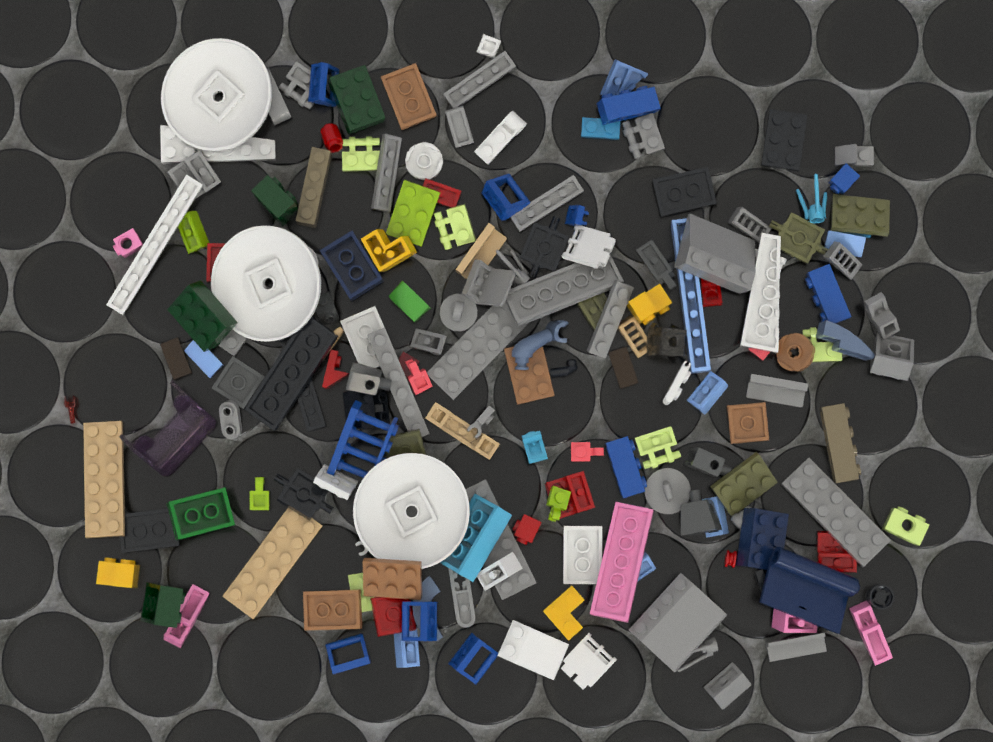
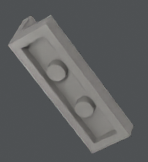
M750 374L746 398L801 408L803 407L808 384Z
M824 632L766 642L769 662L827 652L824 639L826 635Z

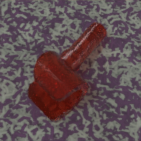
M73 395V402L69 403L66 401L65 396L64 405L68 408L70 423L72 424L75 423L74 407L76 405V398Z

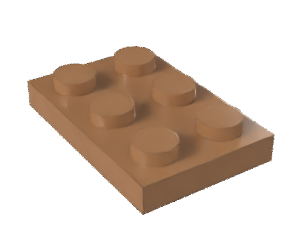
M416 63L381 76L401 130L437 117Z
M514 346L504 349L517 405L555 396L543 346L533 353L532 358H529V363H527L529 370H515L517 363H515V357H511Z
M364 558V596L421 600L422 561Z
M361 589L303 592L304 631L362 629Z

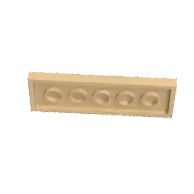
M123 422L83 423L85 538L125 536Z
M287 508L222 597L249 617L255 619L323 525L313 518L309 521Z

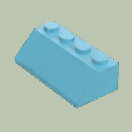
M474 494L469 502L470 516L464 538L456 550L440 562L474 582L512 517L507 511L477 494Z

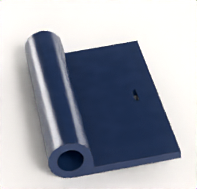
M776 547L770 557L759 603L840 634L848 597H852L859 592L860 584L857 578L784 548Z

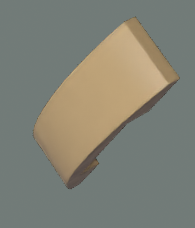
M436 402L425 417V419L488 460L491 459L500 445L483 433L477 439L474 438L478 433L476 428H472L468 432L467 428L470 426L468 423Z

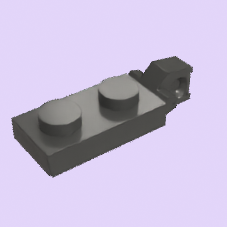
M651 239L636 249L637 254L656 282L660 285L664 283L669 291L674 289L676 284L672 280V277L675 276L673 269Z

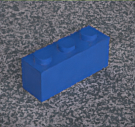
M642 86L633 92L624 90L615 96L612 93L603 95L602 99L596 103L602 125L656 113L661 108L655 87L648 88V86Z
M830 264L808 272L805 282L809 289L812 288L814 293L812 299L815 306H819L821 310L819 314L821 321L827 320L837 324L851 318Z
M628 436L605 443L622 499L645 492L644 488L647 487L645 477H641L638 470L641 469L639 458L634 457L633 451L636 449L633 440H629Z

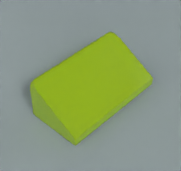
M187 212L178 229L188 254L206 248L209 240L198 212Z

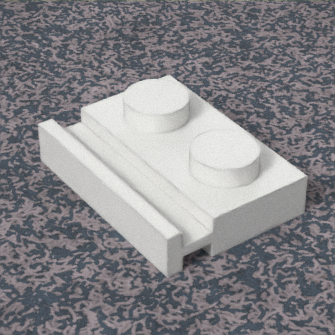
M324 464L313 483L322 489L336 494L340 498L348 500L358 481L339 471H336L334 476L328 474L329 466Z

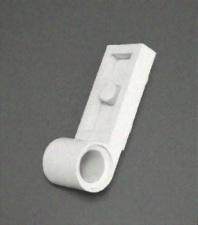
M511 111L474 152L489 165L506 145L524 129L527 123L514 111Z

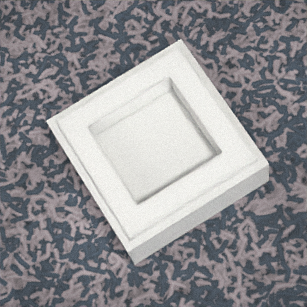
M483 34L477 53L494 59L501 40Z

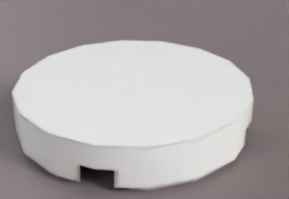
M422 142L415 144L409 149L406 154L405 163L411 176L425 181V178L431 180L440 173L443 166V158L436 146L431 143Z

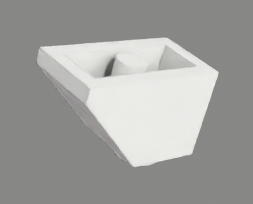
M512 552L481 570L477 578L486 591L523 568Z

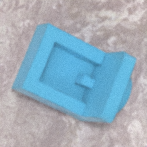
M531 431L522 435L529 464L548 459L540 431Z

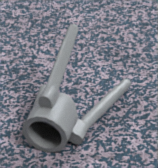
M496 250V253L504 263L516 273L512 283L513 287L522 285L530 279L528 276L529 272L524 268L513 250L510 253L519 266L518 269L499 250Z
M707 637L693 652L701 651L705 654L683 665L677 671L681 672L697 662L713 656V652L718 651L715 637Z

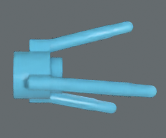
M814 174L815 204L811 205L809 210L800 190L796 189L805 213V219H809L810 223L815 224L823 222L826 218L827 192H824L822 207L819 202L818 174Z

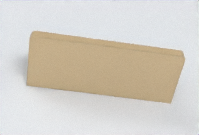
M488 223L456 268V272L467 279L475 259L489 265L497 254L496 250H500L507 238L495 230L493 225Z

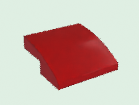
M584 471L544 483L548 496L552 486L571 492L567 509L565 511L561 510L560 519L595 508Z
M817 531V562L840 572H857V561L827 531Z

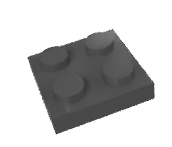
M232 356L212 386V389L229 400L236 402L238 406L244 409L265 377Z

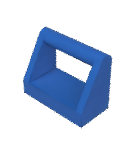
M324 62L311 64L308 102L336 107L331 89L329 99L325 96L327 73L330 72L331 77L339 74L338 68Z
M510 174L486 181L482 191V195L501 221L510 218L530 204L529 199ZM508 183L520 201L511 204L499 187Z
M402 602V641H437V602ZM410 606H421L420 637H409Z
M363 633L326 644L333 674L371 663ZM361 642L364 657L338 665L335 664L332 650Z
M471 633L448 664L474 684H477L497 658L498 652ZM483 646L491 653L472 677L464 669Z

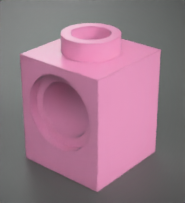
M133 228L113 239L115 245H113L114 250L118 256L122 255L124 258L139 251L143 246L140 237ZM125 240L132 241V245L128 249L123 248Z

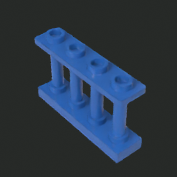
M355 400L327 473L334 476L337 470L342 469L364 478L368 472L344 462L345 460L342 459L343 453H349L376 466L387 459L384 458L385 452L389 453L393 444L390 439L398 431L399 425H396L398 418L394 417L392 423L389 424L364 414L360 410L363 403ZM361 420L388 431L385 441L357 430V427L354 426L355 422ZM356 437L380 447L379 456H374L350 446L351 444L348 443L349 438Z

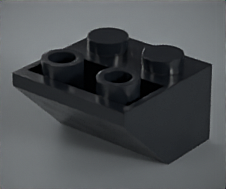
M378 389L376 395L355 391L343 392L345 420H347L350 409L355 400L363 403L360 410L364 414L390 424L386 390ZM361 420L359 422L356 421L354 425L357 427V430L378 428Z

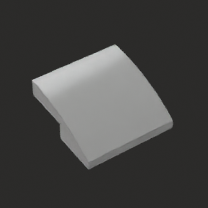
M200 150L166 172L177 189L186 174L203 184L196 198L221 183Z

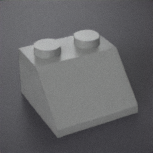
M877 332L872 351L875 356L870 362V373L908 381L914 364V340L891 335L883 340Z

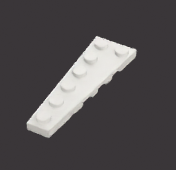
M160 125L162 164L180 163L200 150L179 139L169 126ZM251 137L243 144L224 151L200 150L208 162L276 160L275 140Z
M761 233L755 263V276L750 290L740 346L778 353L781 236Z

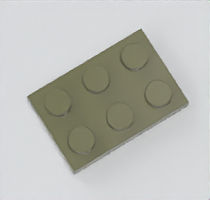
M833 194L831 231L888 237L890 200Z
M755 452L710 487L732 517L778 482L761 456Z

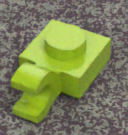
M255 477V491H250V510H270V491H264V477Z
M555 486L551 487L546 504L551 507L548 520L556 522V520L560 519L561 510L565 511L567 509L570 491Z

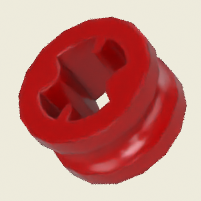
M726 550L724 567L730 565L732 568H735L737 551L731 553L729 550Z

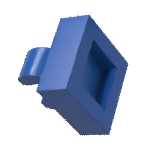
M569 205L565 224L570 226L587 225V222H584L582 219L583 215H589V212L584 211V206Z

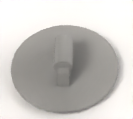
M672 468L657 470L646 482V500L650 507L659 513H677L681 510V504L688 503L690 499L689 491H691L689 481L678 470Z

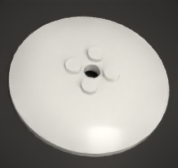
M222 38L201 41L183 51L168 69L161 90L162 111L170 129L186 144L204 151L229 150L249 140L266 120L272 101L271 78L261 58L244 44ZM222 92L223 99L216 102L215 95Z
M256 226L239 232L222 247L212 269L211 292L238 322L233 328L235 332L251 340L277 341L295 334L311 319L320 299L321 274L314 254L297 235L280 227ZM268 278L273 281L271 289L265 286V281Z
M417 453L395 455L374 466L361 481L353 505V519L356 532L365 548L375 558L422 561V569L440 563L456 550L465 536L470 516L467 492L456 473L440 460ZM409 506L417 508V515L415 517H409L406 514V509Z

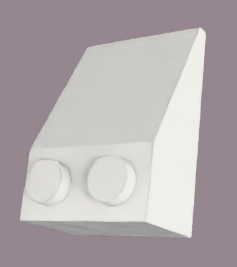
M513 620L497 656L554 680L569 644Z

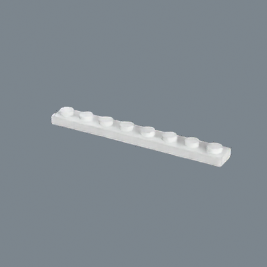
M186 174L106 304L107 306L122 315L125 314L197 197L203 184Z

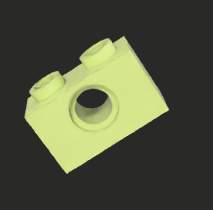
M899 506L897 509L891 508L882 530L916 546H920L929 527V524L925 523L926 519L918 515L913 517L908 514V510ZM904 520H908L911 523V528L908 531L902 527Z

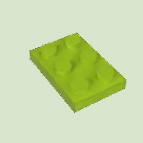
M404 180L386 234L395 238L409 236L412 244L422 247L441 192Z

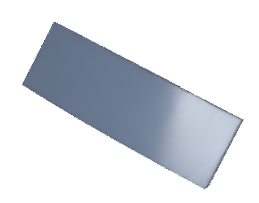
M827 320L819 323L816 338L832 342V351L865 361L874 358L875 354L849 330Z

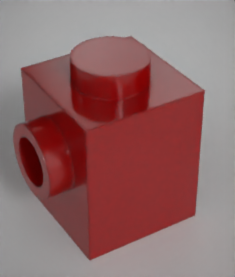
M524 514L522 520H517L513 531H515L514 536L517 537L516 541L525 545L528 542L532 544L542 522Z

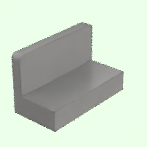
M732 662L703 688L723 710L747 690L751 683Z

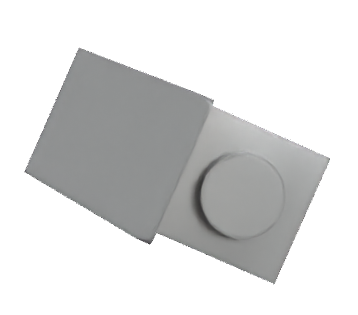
M857 144L836 146L835 166H844L846 163L849 166H873L874 146H857Z
M416 328L410 347L439 356L442 353L447 336Z

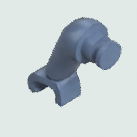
M564 320L551 321L547 324L546 329L532 334L515 344L511 357H515V363H517L515 370H529L527 366L529 358H532L533 353L551 341L567 343V338L559 337L558 332L561 327H566L569 323Z

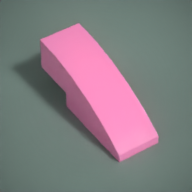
M192 584L185 596L184 603L180 606L181 622L177 624V628L168 627L164 634V640L179 648L182 647L210 594L209 592Z
M864 601L849 608L874 665L876 666L892 659V654L871 605Z

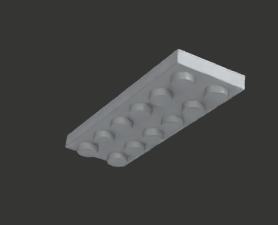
M610 255L605 267L599 266L597 269L574 263L510 289L506 303L519 327L609 291L614 280L624 283V280Z
M506 301L503 306H492L427 372L428 376L454 400L529 323L518 327Z
M810 458L804 461L781 484L862 567L891 541Z
M486 479L465 489L469 502L473 495L477 494L499 506ZM508 524L484 563L488 567L513 552L523 568L495 585L502 600L536 584L535 578Z

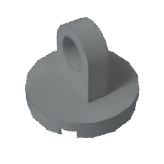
M453 294L443 301L440 307V318L446 328L455 332H462L474 325L478 310L476 304L463 294Z

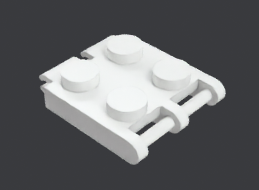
M574 226L575 231L572 238L568 240L569 245L566 252H563L562 258L597 269L599 266L605 267L616 239L612 238L610 233L585 226Z
M685 361L681 365L663 399L664 405H669L673 400L676 401L682 391L680 388L681 383L685 384L691 374L689 371L691 363L685 366L687 363Z
M588 633L562 660L565 664L561 669L570 678L576 673L578 676L573 681L584 690L587 685L592 687L617 659L609 655L603 649L604 646L602 644L599 645L591 637V634ZM587 640H589L598 649L596 650L591 644L587 642ZM600 652H602L610 661L608 662V661L600 654Z

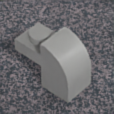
M882 292L865 301L867 307L865 309L866 314L883 340L900 331L897 319L889 310L886 298Z

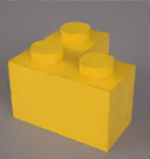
M376 229L361 238L379 272H386L417 253L409 236H401L390 242L383 229Z
M658 284L649 291L643 292L630 300L627 308L636 318L639 325L642 323L647 325L654 320V315L657 313L662 315L669 311V306L672 302L662 286Z
M105 557L104 561H99L96 584L138 588L140 565H136L135 560L121 559V562L117 563L115 558Z
M572 585L543 610L545 615L568 641L583 628L571 614L584 601L583 597Z

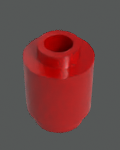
M332 123L324 125L320 133L325 148L332 153L340 151L343 147V139L338 125Z

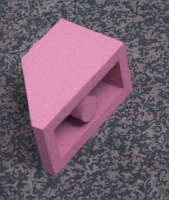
M773 610L771 628L783 633H817L816 625L779 610Z

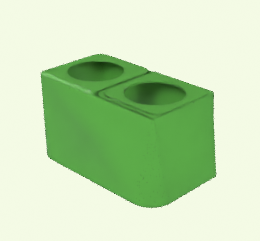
M403 281L388 296L415 323L431 309Z

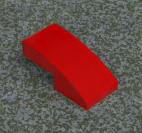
M700 278L703 307L722 305L720 286Z

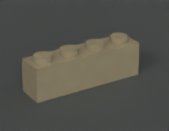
M315 147L311 149L296 217L298 225L312 228L317 226L332 153L329 150Z
M845 403L819 408L833 482L836 484L858 480L859 475H861V469L855 460V456H857L856 445H852L851 437H854L852 426L848 424V418H850L849 408L845 407Z

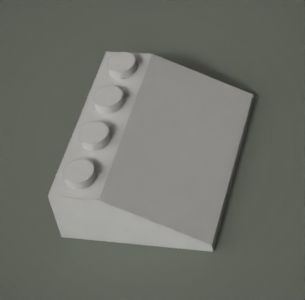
M688 214L675 268L739 294L750 291L755 276V240L693 214Z
M680 573L631 626L629 631L673 672H676L722 622L727 614Z

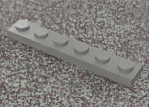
M382 328L368 334L367 336L385 378L392 380L390 390L407 431L420 429L422 437L430 434L386 329Z

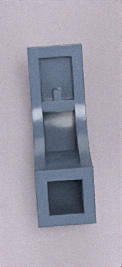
M430 575L422 582L421 600H413V602H431L434 596L441 592ZM413 606L414 620L420 630L421 606ZM437 628V641H438L439 639H441V638L444 637V636L441 634V632H440L439 629Z

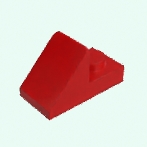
M335 350L330 351L322 385L324 389L332 387L349 376V373L336 370V367H340L342 357Z

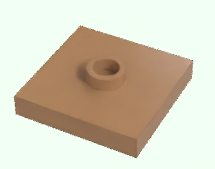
M766 402L727 406L730 444L769 441Z

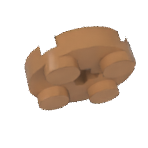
M794 333L785 335L779 340L777 361L781 367L789 371L801 372L812 363L815 347L808 337ZM798 348L799 355L793 358L791 349Z

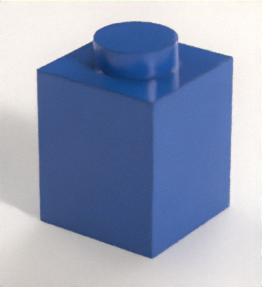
M846 163L828 182L831 185L830 189L836 194L840 193L843 195L860 175Z

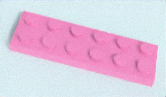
M615 502L590 615L626 623L629 622L653 517V509Z

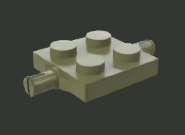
M792 212L783 225L773 220L769 227L778 231V236H781L780 251L805 264L809 263L816 251L823 255L828 251V248L820 245L825 229L810 223Z

